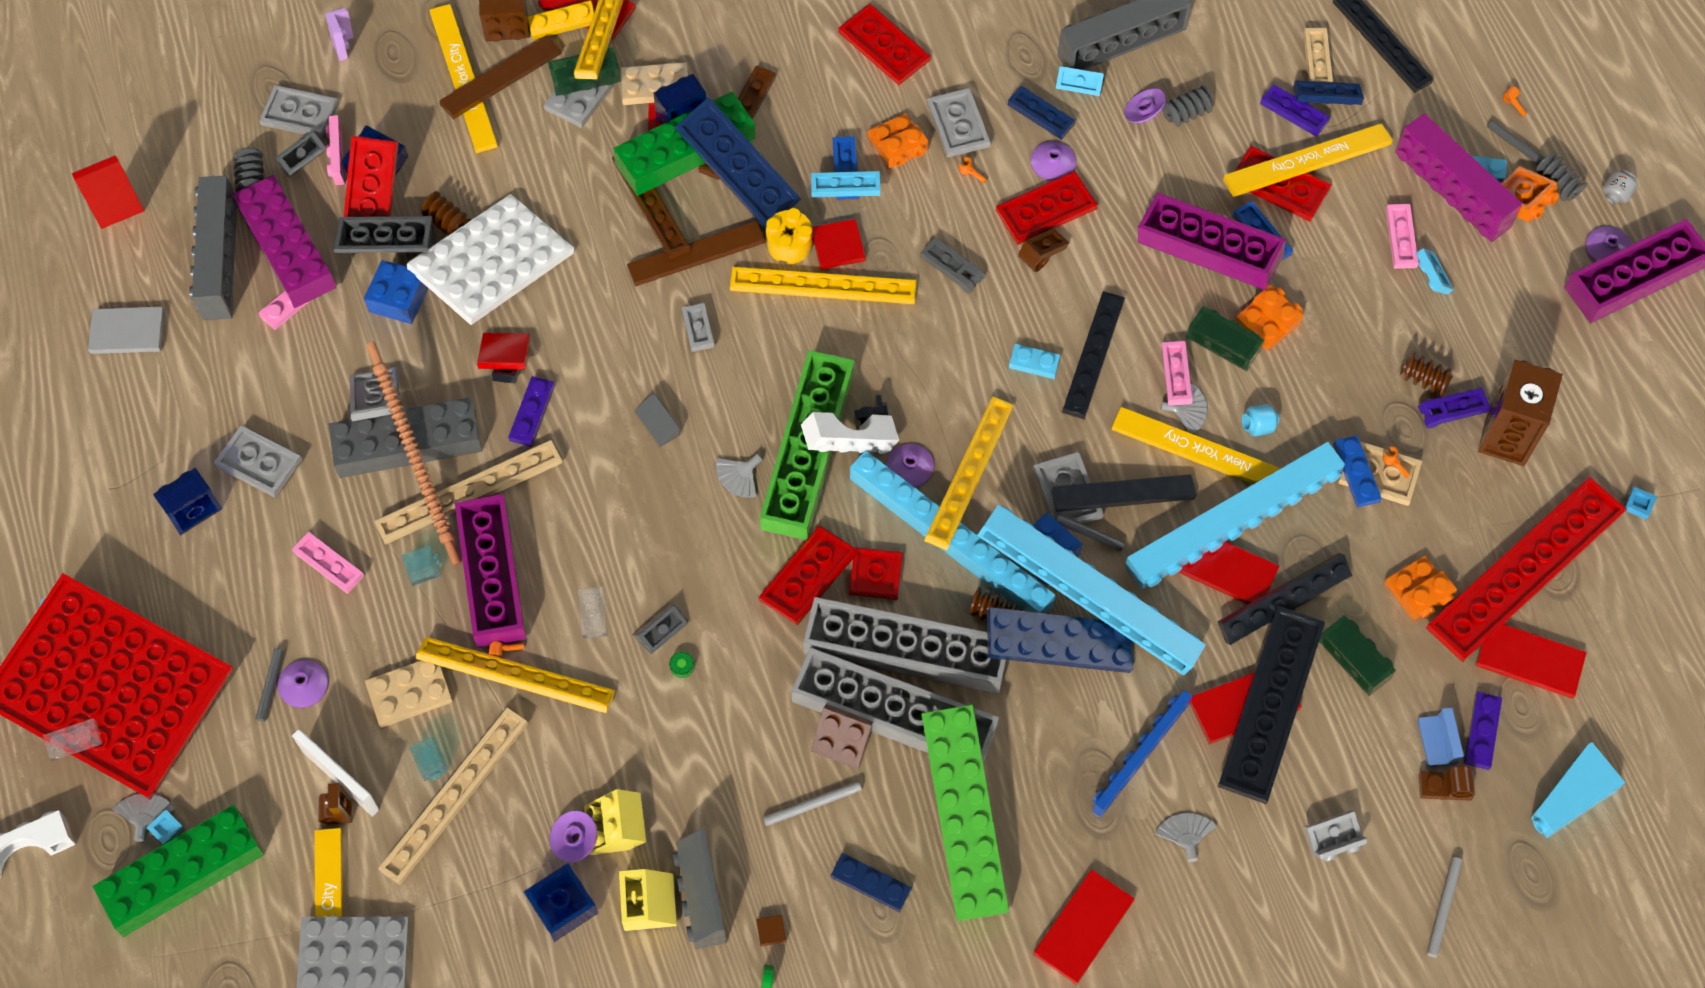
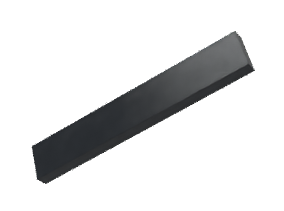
M1333 0L1332 3L1414 93L1432 84V76L1362 0Z
M1191 474L1055 486L1051 490L1056 512L1194 500L1197 496Z

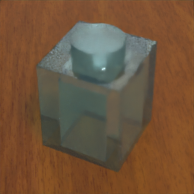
M430 546L401 555L412 586L440 577L438 568L442 567L438 552L433 554Z
M434 737L409 747L424 781L436 780L448 771Z

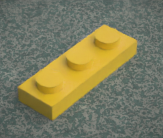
M592 1L528 16L533 40L590 26L595 12Z

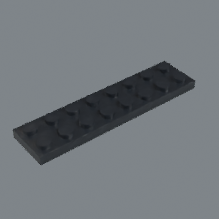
M1277 606L1217 787L1267 804L1325 625L1324 621Z

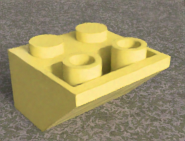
M616 789L584 805L585 813L592 817L597 826V841L589 855L626 851L646 842L641 793Z
M648 869L619 871L621 915L625 931L677 926L674 875L672 873Z

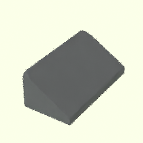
M654 393L635 410L636 415L660 447L680 436L678 425Z
M669 603L632 635L650 654H653L689 622L675 604Z

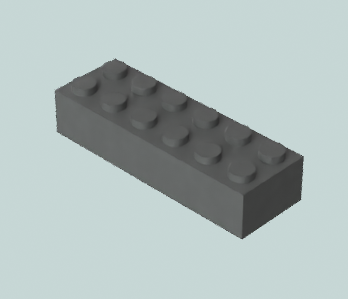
M1190 0L1129 1L1123 6L1108 9L1102 14L1088 17L1082 22L1067 25L1060 32L1057 56L1064 67L1086 70L1186 30L1192 3Z
M227 175L199 177L198 186L195 187V197L198 201L197 206H194L196 226H193V237L195 239V246L191 248L194 266L190 268L193 286L189 287L190 299L194 300L196 311L200 312L203 320L232 319L237 205L233 199L232 194L234 191Z
M472 397L402 410L406 412L404 417L408 418L407 424L411 425L409 430L413 431L412 436L416 438L414 443H418L416 448L421 450L419 455L423 456L422 462L482 452L477 415ZM393 414L357 421L349 419L328 423L333 463L339 478L413 465V463H409L411 458L406 456L408 451L404 450L405 444L401 443L403 438H399L401 433L396 430L398 425H394L396 420L391 418Z

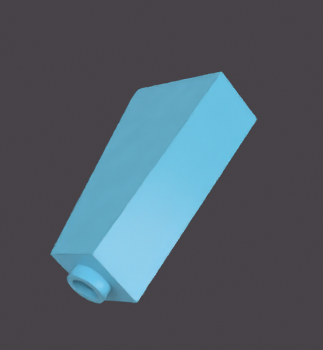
M1593 742L1589 743L1531 817L1535 829L1539 833L1544 834L1547 839L1616 793L1625 784V781Z

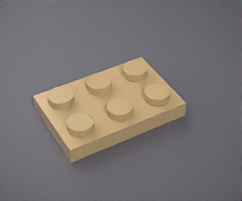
M687 62L621 68L623 105L690 100Z
M1360 441L1381 498L1409 506L1422 461L1398 453L1397 459L1411 474L1406 479L1394 465H1386L1383 462V452L1392 456L1389 450ZM1342 470V476L1338 484L1349 487Z
M422 660L365 680L380 728L453 702L441 666Z

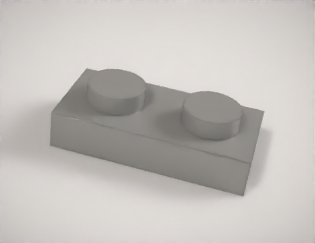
M705 304L682 307L691 352L714 348Z

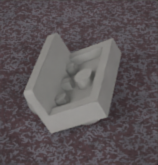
M1352 810L1304 826L1312 855L1323 859V861L1336 859L1339 853L1345 851L1347 853L1359 851L1362 849V845L1368 843L1367 837L1361 834L1355 811Z

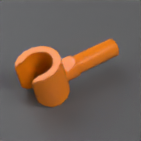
M1511 86L1504 93L1503 100L1508 104L1512 103L1523 117L1527 113L1516 99L1520 92L1515 86Z
M963 157L965 165L958 163L961 174H971L982 183L987 181L984 176L972 167V160L969 157Z
M1390 446L1389 452L1392 456L1383 452V462L1386 465H1394L1407 479L1411 474L1397 459V448Z
M494 641L490 644L489 655L502 658L503 651L524 649V644L503 645L501 642Z

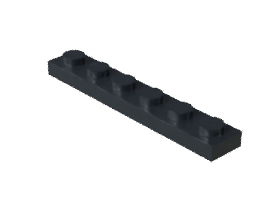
M1102 292L1062 413L1085 420L1125 297Z
M1338 553L1217 621L1225 642L1231 645L1272 622L1277 606L1293 610L1351 577L1352 573L1345 555Z

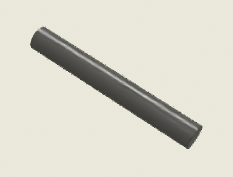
M1494 120L1488 124L1487 128L1539 165L1544 159L1543 156Z
M1057 514L1055 518L1063 527L1122 551L1125 542L1060 514Z
M275 648L255 718V720L260 722L266 721L284 654L282 649Z

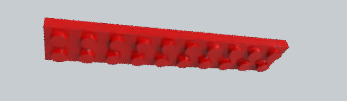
M1589 477L1427 625L1426 629L1463 663L1616 522L1627 509Z

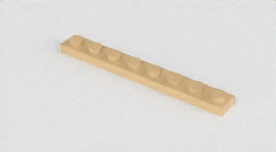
M552 440L437 492L438 497L436 499L441 501L439 506L443 507L441 512L446 514L445 518L456 512V502L490 497L562 464V460ZM421 499L374 521L385 545L435 522V520L431 519L433 514H429L430 508L426 507L427 501Z
M509 708L505 709L378 868L381 873L399 886L403 883L527 727L528 722Z

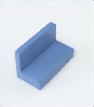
M1453 708L1442 709L1438 716L1419 718L1418 726L1427 765L1434 767L1458 764L1464 755Z

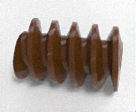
M438 191L431 193L426 198L421 209L422 216H432L433 224L441 229L443 233L448 234V236L471 221V219H466L467 215L465 212H460V208L454 207L450 201L447 202V198L441 197Z
M1413 351L1409 355L1400 375L1403 372L1405 373V381L1414 377V385L1422 381V389L1431 385V393L1440 389L1439 396L1443 397L1453 377L1450 376L1451 368L1448 367L1444 372H1442V364H1438L1433 368L1432 359L1424 364L1425 356L1423 355L1418 360H1415L1416 352Z
M982 586L977 588L970 604V615L974 617L979 612V619L982 621L987 617V610L990 607L1017 610V602H1014L1009 607L1008 598H1005L1000 603L999 594H996L992 599L990 598V590L981 594ZM1023 606L1019 611H1024L1025 606Z

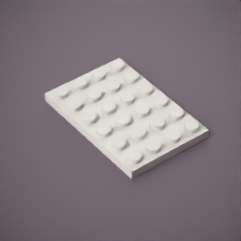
M510 194L429 248L428 252H423L408 262L407 269L413 272L422 283L472 325L574 254V247Z

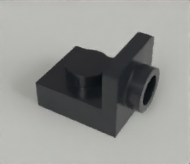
M876 395V407H862L859 410H854L856 430H859L860 426L871 415H888L887 404L882 402L881 395Z

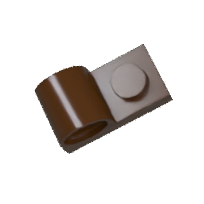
M1052 228L1025 240L1018 257L1034 272H1038L1048 263L1052 255L1065 250L1069 242L1055 228Z
M1458 766L1450 768L1447 772L1420 771V799L1471 801L1475 796L1473 769Z
M339 783L328 784V793L319 795L318 821L321 824L352 823V798Z

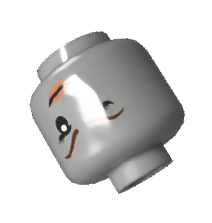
M1623 169L1612 172L1602 187L1603 193L1606 195L1605 199L1614 205L1627 203L1638 187L1635 181L1636 177Z

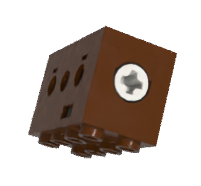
M1515 359L1491 403L1478 452L1525 466L1550 424L1563 374L1551 368H1542L1532 365L1528 361Z

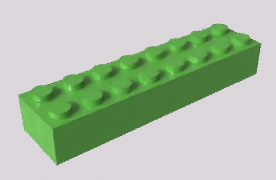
M808 350L761 511V530L803 540L809 538L833 451L820 452L819 450H808L801 424L813 412L833 413L841 422L854 377V360Z
M973 705L922 713L957 921L962 922L1009 914Z

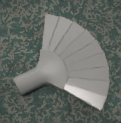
M1192 383V404L1168 406L1167 401H1162L1161 410L1174 412L1186 431L1194 434L1205 422L1207 404L1204 395Z
M755 454L747 462L717 458L716 472L718 479L724 488L736 496L744 498L757 497L753 480V469L763 460L758 454Z
M135 794L120 801L112 808L113 811L135 825L134 841L137 842L144 841L146 827L165 810L169 813L175 811L168 800L155 794L151 800L141 794Z
M1184 813L1171 816L1165 820L1155 834L1182 846L1186 851L1188 862H1195L1198 860L1195 846L1217 825L1205 816Z

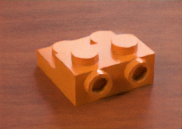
M906 113L867 131L868 139L888 169L901 166L906 161L914 157H920L928 151L927 138L918 125L914 126Z
M1521 166L1515 169L1501 183L1523 203L1517 218L1528 223L1534 218L1539 219L1544 213V208L1547 205H1554L1558 200L1557 182Z
M1269 285L1266 290H1263L1254 298L1253 303L1236 316L1235 321L1269 351L1301 324L1304 315L1302 314L1301 306L1295 302L1291 304L1286 299V294L1281 288H1274L1272 285Z
M1426 556L1388 577L1384 582L1413 621L1420 617L1423 619L1428 618L1436 611L1435 608L1440 605L1443 607L1448 606L1455 600L1454 595L1457 592V588L1443 571L1438 572Z

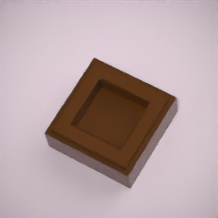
M782 915L756 919L761 947L786 943Z

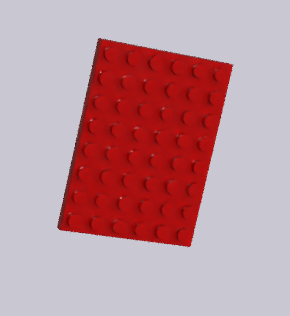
M62 573L0 665V716L151 800L234 668Z

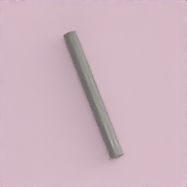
M856 781L764 816L765 826L767 827L862 791L860 783Z
M1453 857L1427 952V955L1433 958L1438 957L1463 861L1457 857Z

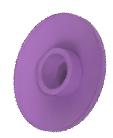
M1148 89L1134 96L1125 108L1124 115L1126 119L1131 123H1143L1155 117L1166 103L1164 92L1160 89Z
M1050 141L1042 143L1035 148L1031 155L1033 171L1039 177L1049 181L1073 172L1076 165L1073 151L1067 145L1060 142Z
M1602 226L1594 229L1586 239L1587 253L1595 262L1632 245L1630 238L1623 231L1611 226Z
M916 444L898 446L889 454L886 462L888 468L914 488L924 485L931 478L934 471V461L931 454L925 448ZM913 460L915 463L909 465L906 461Z
M300 660L290 664L283 670L278 680V692L281 698L288 705L296 708H306L316 704L323 698L328 689V676L324 668L310 660ZM304 677L305 681L302 684H298L297 681Z
M570 811L563 814L554 823L550 833V846L553 853L559 859L566 862H577L584 859L593 850L597 841V826L592 817L582 811ZM580 834L579 840L575 842L576 836Z

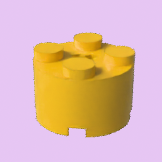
M791 208L778 212L767 221L766 238L769 254L779 262L780 260L786 261L787 264H795L808 257L813 243L812 225L810 220L800 213L798 209Z

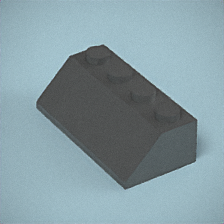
M432 216L339 217L333 249L334 253L428 252L429 248L434 246L436 238Z
M700 829L677 841V851L672 852L675 867L680 866L682 876H677L679 891H685L686 901H681L684 917L689 916L691 926H686L689 942L694 941L696 949L727 943L705 829Z

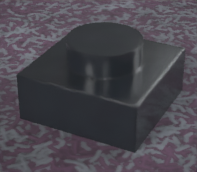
M493 369L492 381L516 384L521 370Z

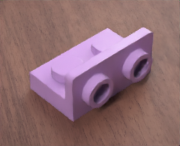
M342 8L325 14L331 41L339 61L348 59L346 50L350 48L347 40L354 37L347 8Z

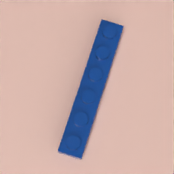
M1184 690L1180 696L1174 695L1167 705L1169 708L1165 715L1160 713L1152 724L1155 727L1150 734L1145 732L1139 740L1138 745L1140 747L1135 753L1133 751L1129 752L1123 761V764H1125L1120 772L1115 770L1108 780V783H1110L1105 791L1101 789L1093 799L1095 803L1093 812L1101 818L1189 706L1192 699L1191 694Z

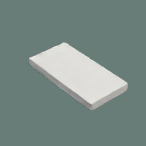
M298 729L292 735L301 751L335 783H339L350 797L372 817L379 811L371 794L304 732Z

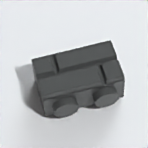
M312 130L304 138L299 139L276 156L275 161L290 178L326 152L327 148Z

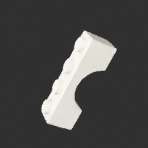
M813 412L801 424L808 450H819L820 452L839 451L841 453L848 451L864 453L866 450L867 452L884 454L891 451L892 447L899 441L892 416L871 415L860 426L859 431L844 426L833 413Z
M59 810L44 813L40 819L33 822L21 823L16 829L8 833H0V878L2 877V869L6 860L13 852L20 848L37 846L46 850L50 855H54L76 845L67 818Z

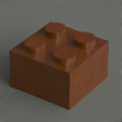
M479 0V15L486 42L530 38L528 11L525 0Z

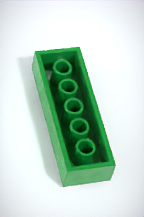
M733 91L713 100L716 106L749 142L755 140V123ZM692 111L613 148L615 164L636 196L705 164L701 157L674 129Z
M233 804L94 884L93 888L114 929L121 936L125 937L264 856L241 812Z

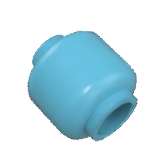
M1269 404L1250 406L1242 416L1244 430L1255 437L1272 434L1279 424V414Z

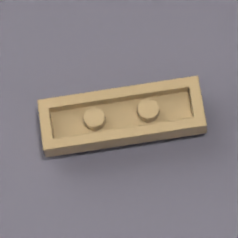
M1305 28L1303 35L1308 80L1333 82L1327 28Z

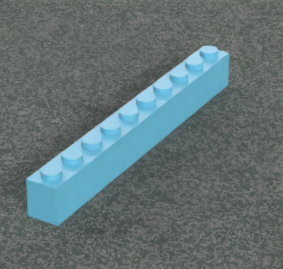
M1326 442L1128 556L1125 568L1141 590L1147 586L1152 588L1159 584L1162 580L1161 578L1166 575L1173 576L1178 573L1183 565L1187 563L1194 564L1200 560L1202 554L1207 551L1214 552L1223 545L1222 543L1228 539L1233 541L1241 536L1242 531L1247 528L1254 529L1259 526L1266 517H1275L1283 510V507L1297 504L1302 500V496L1308 493L1310 495L1316 493L1328 481L1330 483L1335 482L1342 476L1341 472L1345 463L1329 442Z
M865 450L850 466V480L926 537L939 510V506ZM962 523L959 524L948 550L940 548L1001 596L1008 598L1010 603L1017 602L1019 610L1025 606L1024 611L1047 614L1053 607L1054 593Z
M998 504L977 535L1183 676L1194 666L1206 646L1196 635L1188 633L1179 627L1177 622L1160 614L1155 607L1142 602L1134 593L1126 591L1117 585L1115 580L1098 572L1093 565L1083 562L1072 551L1064 549L1055 543L1053 538L1042 534L1031 523L1023 521L1006 507Z

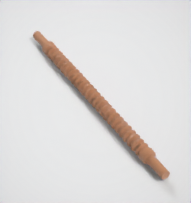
M374 341L366 344V347L374 365L372 368L375 376H378L377 381L381 382L379 387L383 388L382 394H386L384 400H388L386 405L391 407L389 412L393 413L391 418L396 420L394 425H398L396 430L401 433L399 438H403L401 443L405 444L404 450L408 451L406 456L411 458L409 463H413L411 469L415 470L414 475L418 476L416 481L420 482L419 488L423 489L421 494L425 495L424 501L428 502L426 507L430 508L429 514H433L431 519L435 520L434 526L438 527L436 532L440 533L438 536L440 543L445 545L452 566L459 565L462 562L453 541L455 539L452 531H449L451 526L446 524L448 522V519H444L446 514L441 512L443 507L439 506L441 501L436 499L438 494L434 493L436 488L431 486L433 481H429L431 476L426 474L428 471L427 468H424L426 463L421 461L423 459V456L419 455L421 450L416 448L418 443H414L416 438L412 436L413 431L409 430L411 425L407 424L408 418L404 417L406 412L402 411L403 405H399L401 400L397 399L399 394L394 392L396 387L392 386L393 380L389 379L391 374H387L389 371L386 363H383L376 343Z

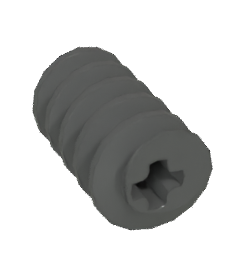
M1202 85L1200 88L1188 91L1184 95L1181 94L1177 98H1172L1169 102L1166 101L1162 109L1163 114L1169 122H1173L1177 127L1181 126V120L1186 124L1189 122V117L1192 120L1196 119L1197 114L1202 117L1204 110L1207 113L1212 112L1211 93L1206 85Z
M245 148L237 151L234 155L235 192L264 179V169L262 167L264 164L262 160L263 153L259 149Z
M1553 152L1539 163L1536 173L1557 182L1560 199L1562 201H1570L1586 188L1587 183L1584 182L1579 185L1581 176L1572 178L1575 170L1572 169L1567 172L1569 163L1560 165L1563 157L1560 156L1555 159L1556 152Z

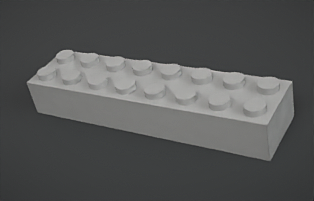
M814 597L803 642L805 654H808L809 649L813 648L858 665L998 694L1006 660L988 658L987 632Z
M813 648L809 649L791 691L793 703L822 713L824 706L828 704L873 721L871 728L873 733L927 753L928 748L922 713L967 706ZM974 708L984 764L998 729L999 717Z

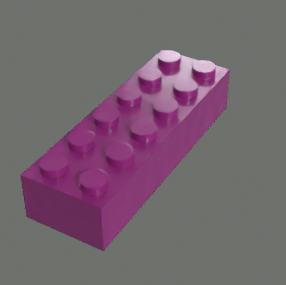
M1425 113L1404 128L1395 153L1418 176L1422 177L1434 191L1446 199L1450 206L1461 213L1467 222L1476 227L1483 237L1493 242L1512 227L1523 203Z
M274 175L232 194L239 212L294 309L336 289L329 269Z
M1158 192L1138 226V243L1263 290L1267 289L1285 252L1286 239Z
M1684 219L1572 273L1564 289L1591 324L1704 269L1705 242L1691 223Z
M504 495L456 502L455 509L472 632L477 648L490 646L494 641L508 643L527 639L509 515Z

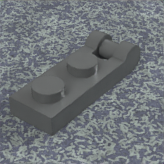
M934 238L921 252L920 257L957 283L968 294L974 290L976 283H980L985 278L984 273L937 238ZM965 273L970 275L968 279L963 276Z

